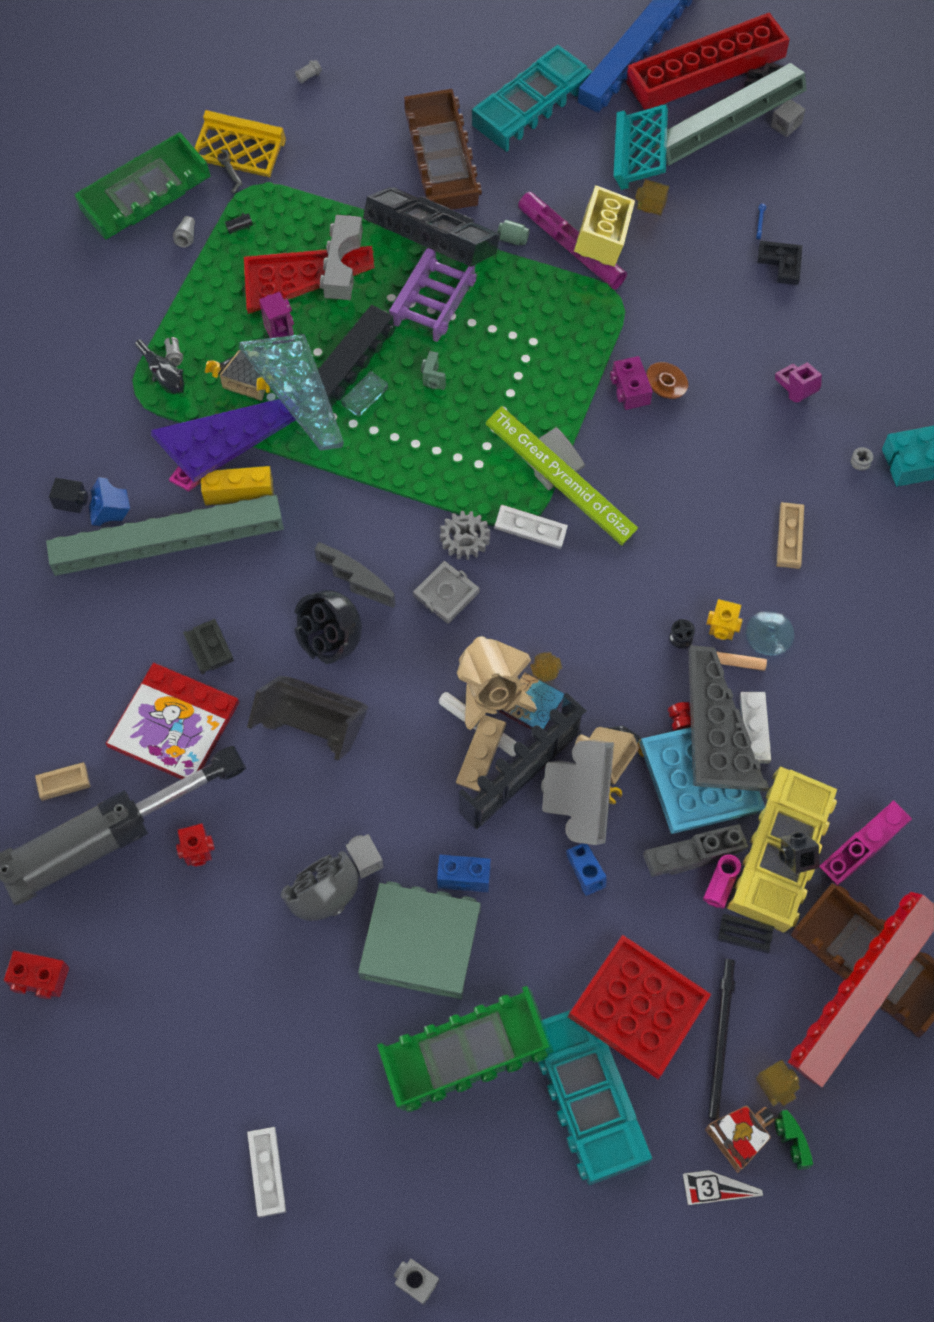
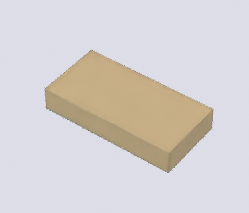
M84 762L35 775L39 797L42 801L90 788L87 768Z

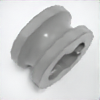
M864 447L857 448L853 452L851 465L856 470H867L873 460V453ZM861 456L865 458L863 462L858 460Z

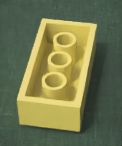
M595 185L586 208L574 252L579 253L583 257L598 260L602 264L615 267L624 246L635 200Z

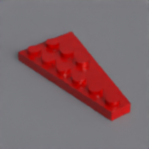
M363 246L346 253L341 262L352 269L353 276L374 269L372 246ZM327 250L244 257L247 313L250 314L261 310L259 299L267 295L280 292L284 300H289L319 289L321 275H325L323 263L324 258H328Z

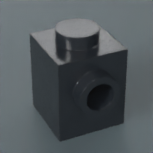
M55 477L49 499L54 509L81 513L83 505H86L88 501V492L80 481Z

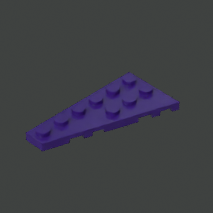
M288 397L154 429L151 430V436L195 483L208 473L213 472L301 418L302 412Z

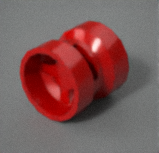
M689 702L677 703L668 708L669 717L673 719V731L691 728Z

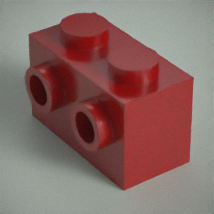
M13 950L3 981L15 993L26 994V991L36 992L35 996L43 999H51V996L60 998L69 966L63 960Z

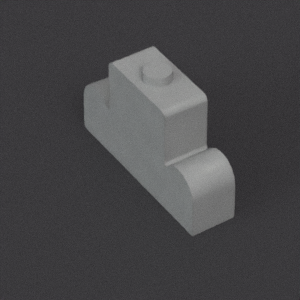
M599 740L580 741L575 744L572 750V757L576 763L555 761L546 764L545 778L541 785L543 792L542 810L546 813L571 816L565 827L566 834L571 841L591 845L603 844L606 841L614 742Z

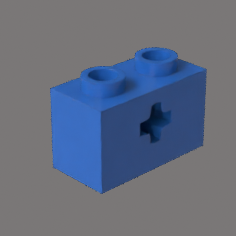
M439 855L438 889L489 893L491 859Z

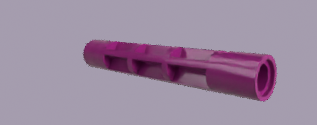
M530 191L524 194L518 203V208L602 281L607 283L609 287L617 289L622 285L627 277V272L617 263L615 267L605 265L598 260L583 257L579 253L574 252L579 231L533 192Z

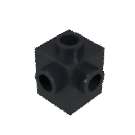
M793 832L791 835L780 837L781 848L778 851L779 858L795 874L819 868V845L805 832Z

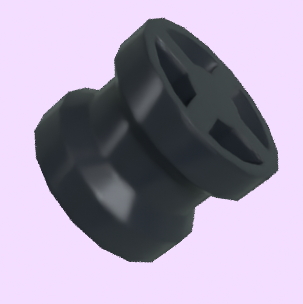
M679 619L673 623L669 639L674 647L684 649L692 644L695 634L693 623L686 619Z

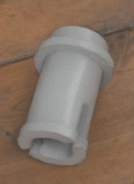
M311 60L308 65L295 71V75L302 84L314 75H320L322 68L317 60Z
M171 337L172 345H170V339L167 338L164 341L167 352L165 358L175 366H178L183 360V355L179 349V341L177 338Z

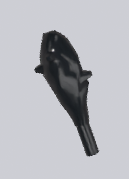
M141 339L137 340L135 346L147 360L148 368L152 373V381H157L167 393H184L185 381L183 380V370L178 369L168 359L151 351Z

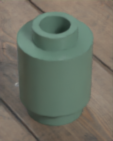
M509 220L500 223L497 233L501 234L500 241L520 246V244L526 245L530 229L526 228L525 225Z

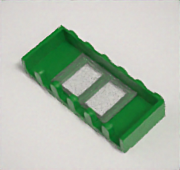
M179 132L74 195L80 210L106 240L131 224L135 225L183 196L186 191L208 179L211 175L207 162L183 134Z
M522 987L523 993L513 997L509 995L501 996L498 998V1003L488 1007L478 1005L473 1008V1013L465 1016L453 1015L448 1018L449 1022L436 1027L433 1024L425 1026L424 1032L417 1035H402L399 1037V1042L392 1045L378 1044V1050L396 1106L403 1111L412 1112L422 1107L421 1104L427 1101L437 1102L447 1097L446 1093L451 1091H466L472 1088V1083L479 1080H482L483 1083L489 1082L498 1077L497 1073L505 1070L508 1073L521 1069L524 1063L529 1061L536 1063L548 1058V1054L554 1051L529 987Z

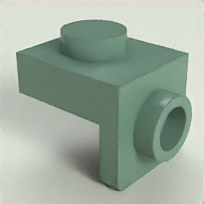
M429 351L427 359H423L421 366L423 385L432 389L444 390L446 375L445 373L437 372L439 367L438 353Z

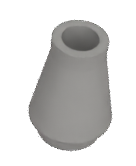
M185 216L173 232L174 242L179 247L186 248L193 243L195 220L192 217Z

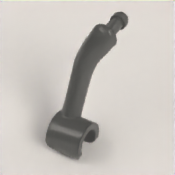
M223 149L221 151L226 155V158L220 159L217 157L221 165L225 166L230 177L236 183L231 190L235 194L238 188L242 186V181L230 164L231 157L229 153Z

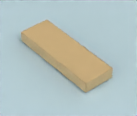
M783 502L780 504L777 567L800 569L804 521V505Z

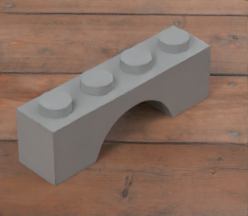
M336 215L335 223L330 225V237L332 238L331 241L328 240L327 242L328 258H324L323 263L325 275H321L320 288L324 289L325 298L351 300L354 284L353 271L344 265L341 259L346 253L360 248L363 234L362 217Z

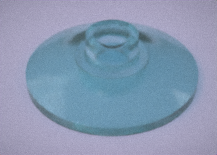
M766 611L758 613L751 618L746 628V637L749 644L756 651L765 655H778L788 650L794 639V629L790 621L783 615ZM769 627H770V628H773V629H775L776 631L771 632V631L768 630V628H769Z

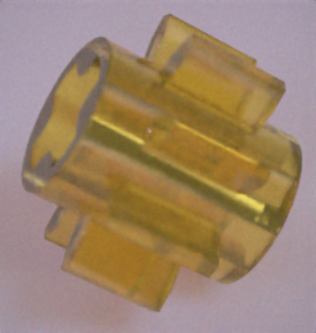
M543 652L536 655L534 664L530 665L533 676L537 675V678H540L541 681H551L557 678L559 669H562L560 658H556L551 652Z

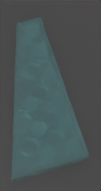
M305 334L240 342L239 349L320 451L342 448L344 441Z

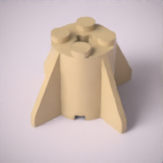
M483 636L476 638L464 650L459 658L460 665L457 675L459 680L467 683L465 724L467 729L471 730L485 713L496 714V710L504 708L507 711L515 705L533 713L536 712L537 708L534 702L521 688V683L518 679V675L531 661L527 653L499 641L486 639Z

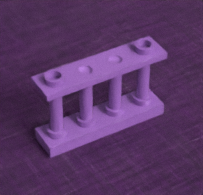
M427 248L389 310V313L393 316L394 325L398 327L401 321L406 318L433 328V341L438 342L441 335L446 334L449 321L470 286L473 287L476 282L475 265L469 266L466 272L439 263L436 259V251ZM438 271L459 279L460 282L454 288L430 279L428 276L431 272ZM426 286L451 297L447 304L419 294V291L422 287ZM417 302L442 313L437 320L413 312L409 308L412 303L415 304Z

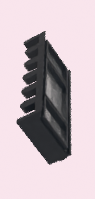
M565 693L563 695L562 711L559 712L557 709H552L549 713V718L555 723L547 731H544L538 725L533 726L532 736L537 740L529 748L521 742H516L514 744V752L519 757L512 764L509 765L504 759L496 761V769L501 773L491 782L486 776H479L477 784L482 791L474 799L463 789L459 791V813L478 830L582 732L580 730L581 717L587 710L568 693Z

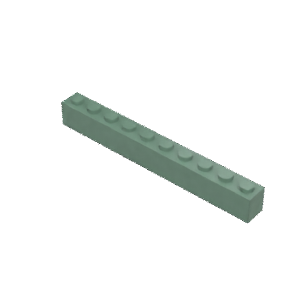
M265 495L253 500H240L237 503L220 504L212 508L195 509L192 512L175 513L167 517L150 518L146 521L125 523L122 526L112 528L104 527L97 531L80 532L77 535L67 537L59 536L52 540H47L46 544L49 565L54 575L57 576L284 530L277 495Z

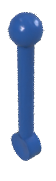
M763 203L758 206L760 213L756 239L759 240L762 234L763 215L766 210V205Z

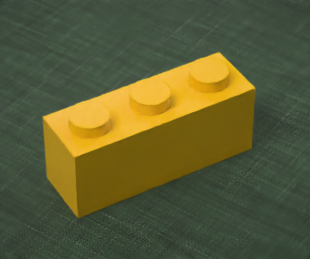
M270 466L214 470L201 478V492L205 505L237 503L240 500L258 499L265 495L273 496V478Z

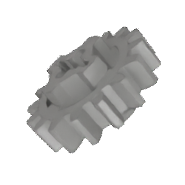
M461 511L458 517L453 513L452 520L446 518L445 526L440 527V542H442L444 550L448 549L450 556L456 553L457 559L465 555V558L469 560L470 555L473 554L477 558L478 551L485 552L486 545L490 543V529H487V521L481 522V515H478L476 518L473 517L472 511L469 515H465L464 511ZM477 530L480 532V538L476 533ZM450 533H452V537H454L453 541L450 538Z

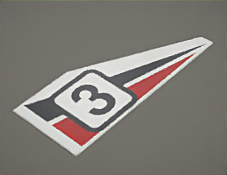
M711 1171L683 1174L688 1205L763 1196L761 1189Z

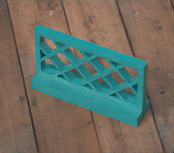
M666 104L629 115L625 111L617 112L614 178L621 190L629 188V182L666 173L668 108ZM662 113L656 122L652 120L655 115ZM642 119L636 127L633 126V121ZM648 123L652 125L646 132L642 131ZM657 128L661 130L656 137L651 136ZM637 134L642 135L636 143L632 141ZM649 139L651 142L643 148L641 145ZM657 144L660 146L655 153L650 152ZM636 150L641 151L635 159L631 157ZM646 155L651 157L645 164L641 163V160ZM656 160L660 162L659 167L650 168ZM636 166L640 167L637 173L631 174V171Z

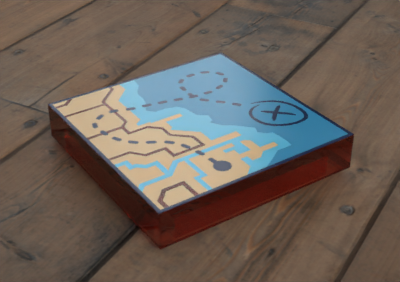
M524 671L519 678L521 688L534 702L537 708L536 712L533 713L515 705L507 711L503 708L499 710V713L532 730L533 726L538 725L545 731L551 721L549 718L550 711L552 709H559L565 693Z

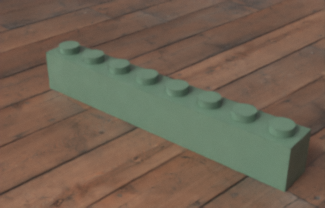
M790 63L668 129L666 164L669 166L807 91L805 72ZM658 144L654 147L655 152L660 148Z

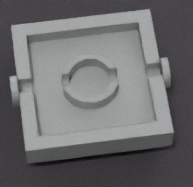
M444 561L413 591V596L424 604L426 608H429L431 612H434L449 624L480 593V588L467 579V575L462 570L458 572Z

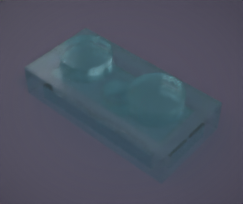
M370 371L341 400L342 405L359 417L388 389V383Z

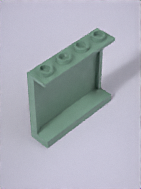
M396 882L379 883L358 972L360 979L462 1000L478 916L481 911V903L472 897L463 896L459 899L451 897L452 895L446 892L438 891L434 894L416 886L411 887V889L404 888Z

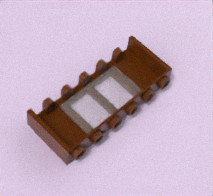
M452 88L405 96V115L426 199L451 210L478 206L479 195H482L480 182L476 183L477 169L476 165L471 163V160H473L471 147L468 148L466 144L468 143V134L462 128L464 126L463 114L458 112V109H460L458 96L454 97Z
M832 883L795 927L791 936L821 959V962L846 980L854 971L855 963L860 958H863L869 950L870 942L882 932L886 921L878 919L865 904L856 902L851 898L845 888ZM920 951L879 1007L918 1038L934 1022V959L929 954Z

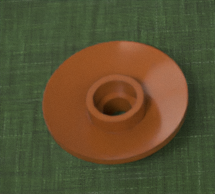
M657 362L652 364L646 372L652 390L664 398H680L688 389L686 375L673 364Z

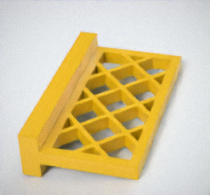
M205 110L203 116L204 124L195 149L199 153L201 149L209 146L212 152L201 155L202 158L209 164L225 167L220 164L217 155L221 154L223 149L228 150L231 155L230 164L233 169L270 178L281 146L284 147L286 142L283 128ZM208 129L218 133V135L210 139L206 137ZM230 134L236 135V140L228 144L226 143L224 137ZM221 139L224 146L214 150L211 144ZM253 139L256 141V144L246 148L243 142ZM269 143L275 144L273 150L267 153L264 151L263 146ZM241 144L244 150L233 155L230 149ZM260 148L263 155L252 159L249 153ZM245 155H247L250 159V161L245 164H239L237 162V159ZM266 159L268 162L266 170L256 166L257 163Z

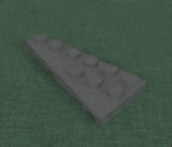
M691 645L688 649L693 786L766 792L769 786L762 777L759 760L755 759L751 748L752 742L739 709H736L732 699L734 696L731 688L728 689L724 679L725 673L715 648Z

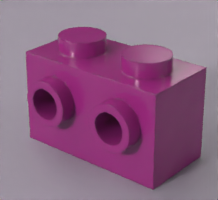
M280 292L259 299L264 327L273 345L275 346L294 339L292 328L294 322L290 314L292 309L288 299L284 300Z
M636 356L614 361L613 371H610V379L613 385L616 384L618 401L623 403L625 410L650 405L653 391L640 357Z

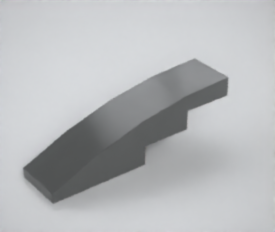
M318 542L315 547L316 560L332 566L335 577L350 582L351 592L394 608L396 604L395 594L379 577L346 554Z

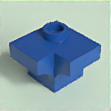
M98 477L91 489L92 499L88 506L91 524L101 526L108 521H123L130 510L127 489L115 488L109 483L107 478Z

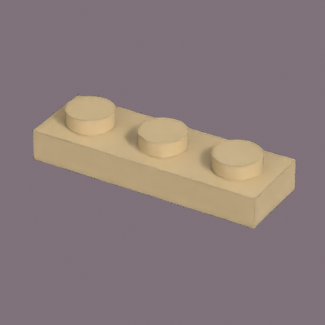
M487 715L480 719L456 780L457 785L480 793L481 788L477 784V779L482 775L487 776L505 730L506 722Z

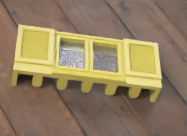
M780 766L772 776V779L775 781L767 792L766 799L768 801L766 807L759 815L758 820L760 824L758 830L751 838L750 843L753 844L750 853L743 861L742 865L745 867L742 876L738 878L735 884L737 890L734 899L728 903L727 909L762 924L774 926V929L784 933L791 927H795L798 922L800 913L797 911L807 895V890L804 888L806 882L812 878L814 870L795 874L785 863H782L778 853L779 848H781L780 837L791 835L793 832H805L819 845L820 854L822 844L819 842L821 836H824L828 830L830 822L827 819L829 813L831 814L836 806L837 800L834 798L837 789Z

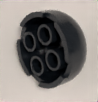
M322 590L306 595L299 600L294 611L297 614L298 627L294 628L300 646L313 660L317 656L325 664H331L346 658L356 649L361 638L362 624L355 605L346 596L336 591ZM323 630V634L315 636L312 640V646L315 650L313 651L308 642V634ZM338 648H339V651L337 652V654H334V655H322V654H324V653H327V652H330V651H332V650H335V649H338Z

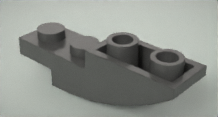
M738 824L697 834L689 840L645 850L643 856L651 877L667 873L674 875L719 861L725 855H734L744 851L749 846Z

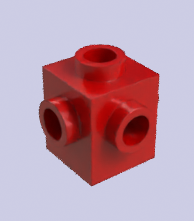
M203 824L177 830L180 843L176 844L179 859L184 858L187 866H202L207 861L212 860L211 851L215 850L212 836H207Z

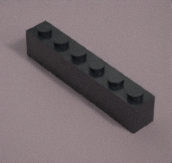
M372 304L295 397L296 405L303 414L319 423L324 416L330 414L336 401L342 399L348 386L355 383L360 371L367 368L372 356L375 353L377 354L385 340L393 335L395 326L391 314Z

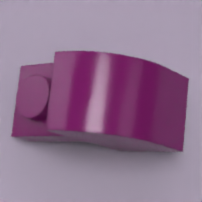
M808 362L800 367L791 364L776 372L775 380L789 391L790 400L800 402L820 390L822 374Z

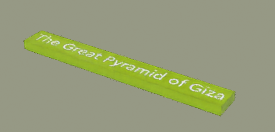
M501 406L486 421V425L621 546L637 531L638 527L504 407Z

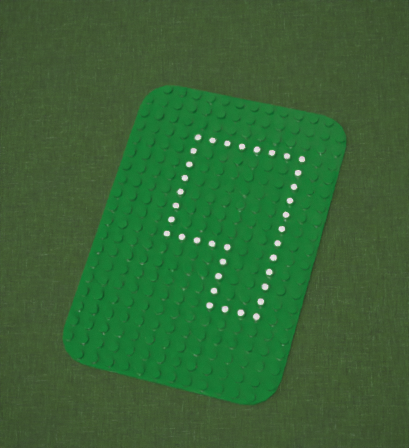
M266 182L252 185L237 192L227 204L148 345L151 351L165 358L167 352L164 341L169 338L170 345H172L171 337L178 339L183 360L176 367L183 370V380L185 381L184 393H167L157 381L153 382L152 373L143 355L136 367L132 380L136 398L144 409L159 417L178 423L288 397L296 405L295 397L371 304L389 313L390 308L427 247L363 219L364 209L288 186ZM242 213H249L253 226L249 230L245 228L229 235L225 221L240 217ZM336 215L362 217L363 234L360 247L372 246L374 269L353 276L354 284L351 300L325 298L324 289L321 288L289 299L288 301L292 309L290 314L294 322L292 326L294 339L274 346L264 327L261 310L250 314L247 313L244 257L327 250L328 240L331 241L332 238L330 237V225L335 223ZM497 250L495 255L475 265L476 282L473 287L470 286L449 321L446 334L441 335L438 342L433 341V328L407 318L402 320L398 327L395 326L393 335L385 340L381 350L372 356L367 368L360 371L355 383L348 386L342 399L336 401L330 414L324 416L320 423L302 413L301 418L253 447L460 515L461 511H464L465 515H469L472 511L473 517L476 518L478 515H481V522L487 521L488 525L495 526L501 505L540 516L550 503L556 487L548 490L535 476V470L521 455L486 425V421L502 406L538 439L557 427L573 446L623 328L625 308L622 299L607 283ZM436 252V259L441 264L466 272L469 267ZM438 271L431 272L428 276L430 279L454 288L460 282L459 279ZM426 286L422 287L419 291V294L447 304L451 297ZM417 302L415 304L412 303L409 308L413 312L437 320L442 313ZM255 346H261L267 351L265 357L269 360V365L274 370L276 384L270 389V393H266L265 390L261 401L224 389L220 375L215 378L211 372L205 373L207 361L222 363L228 358L235 356L239 350L252 353ZM429 351L438 353L439 367L437 372L445 373L446 375L444 390L432 389L423 385L421 366L423 359H427Z

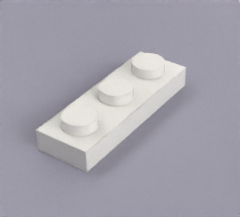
M501 505L494 529L561 549L568 525Z
M741 692V717L752 742L751 748L755 759H758L760 764H770L771 752L765 692Z
M271 1127L249 1131L247 1133L257 1216L260 1218L286 1213L276 1128Z

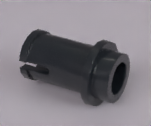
M242 213L240 217L225 221L229 235L245 228L249 230L253 226L249 213Z

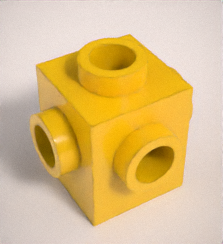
M718 599L715 611H710L706 625L711 626L709 635H713L721 640H732L734 632L739 633L743 619L738 618L741 605Z

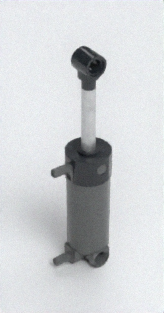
M229 746L220 750L212 757V764L136 804L134 800L129 798L127 792L123 790L97 804L98 806L14 850L10 847L0 853V880L4 883L13 904L19 905L38 896L36 892L114 850L123 848L147 835L148 832L143 824L145 822L143 817L217 777L228 780L242 773L246 766L235 746Z

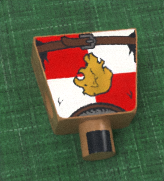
M744 1106L710 1123L705 1131L735 1171L739 1173L771 1138L765 1128L774 1122L775 1118L766 1107L753 1114L748 1106Z

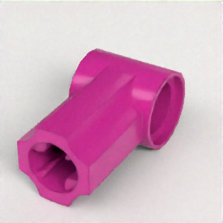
M725 855L718 861L703 898L709 905L724 909L741 869V864L737 857ZM725 864L732 866L734 873H725L721 866Z

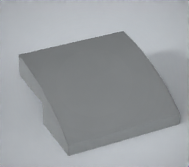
M557 427L539 438L575 472L585 467L575 448ZM528 463L535 470V476L537 477V479L548 490L555 487L530 463Z

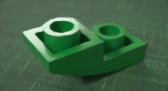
M782 1110L778 1114V1119H775L777 1136L781 1135L782 1143L793 1142V1146L790 1147L792 1162L797 1163L798 1170L809 1169L813 1166V1160L806 1138L790 1112Z

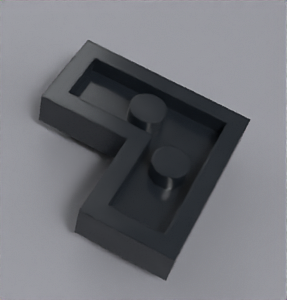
M760 241L757 263L778 265L777 283L799 285L803 245Z

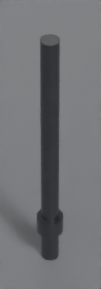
M725 959L723 979H720L719 984L721 999L708 1119L718 1120L720 1112L732 993H735L736 981L733 980L735 960Z

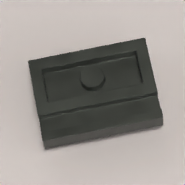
M216 619L193 627V630L183 632L202 675L206 671H213L234 662Z

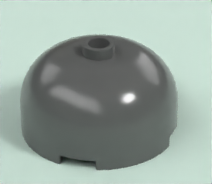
M340 851L338 856L334 858L329 854L296 875L298 878L294 881V884L291 887L286 885L283 888L281 897L291 912L300 919L318 921L330 916H336L345 909V906L355 895L358 887V873L346 852ZM317 871L318 874L316 875V878L313 876L312 872Z

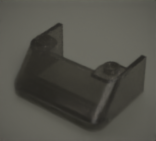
M278 676L256 691L247 728L252 729L259 723H262L265 728L275 730L277 727H282L286 724L327 739V745L335 753L334 759L339 761L351 750L366 716L368 706L360 701L298 679Z

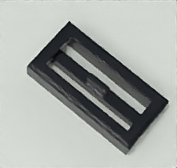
M723 914L717 941L769 953L774 926ZM726 923L733 924V925H737V926H741V927H745V928H749V929H753V930H757V931H761V932H765V933H767V934L765 935V934H761V933L749 931V930H746V929H742V928H738V927L726 925ZM727 931L765 941V944L725 935L724 932Z

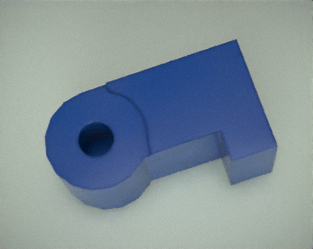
M582 843L566 850L568 860L575 870L574 872L585 896L606 888L607 877L588 844Z

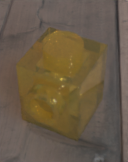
M645 180L643 187H639L636 193L635 200H638L637 209L661 216L668 199L669 186Z
M783 1060L763 1070L756 1077L773 1107L779 1103L785 1106L797 1098L795 1093L800 1089L798 1085L800 1083L799 1078L792 1069L787 1068Z

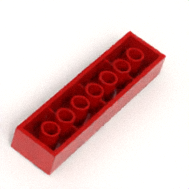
M769 12L628 65L626 84L644 110L651 109L736 77L751 69L766 65V62L772 63L785 58L790 38Z

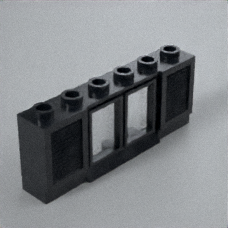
M389 187L367 196L363 219L472 267L495 255L497 252L500 233L474 223V219L420 196V198H417L395 187Z

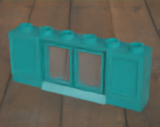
M556 45L528 69L519 73L516 78L506 83L496 93H492L472 109V126L507 152L509 150L510 137L514 135L516 139L521 140L524 135V127L528 124L529 127L535 129L538 125V116L540 114L549 118L552 115L553 104L557 103L560 107H564L567 101V94L570 91L574 96H578L581 83L583 84L592 71L564 48Z
M569 1010L542 1020L554 1052L549 1053L548 1058L538 1062L541 1074H547L550 1084L547 1085L551 1100H557L560 1110L556 1112L561 1126H566L570 1137L566 1139L572 1154L577 1153L580 1163L576 1164L582 1181L586 1179L590 1186L650 1163L652 1156L609 1046L567 1016L571 1011Z

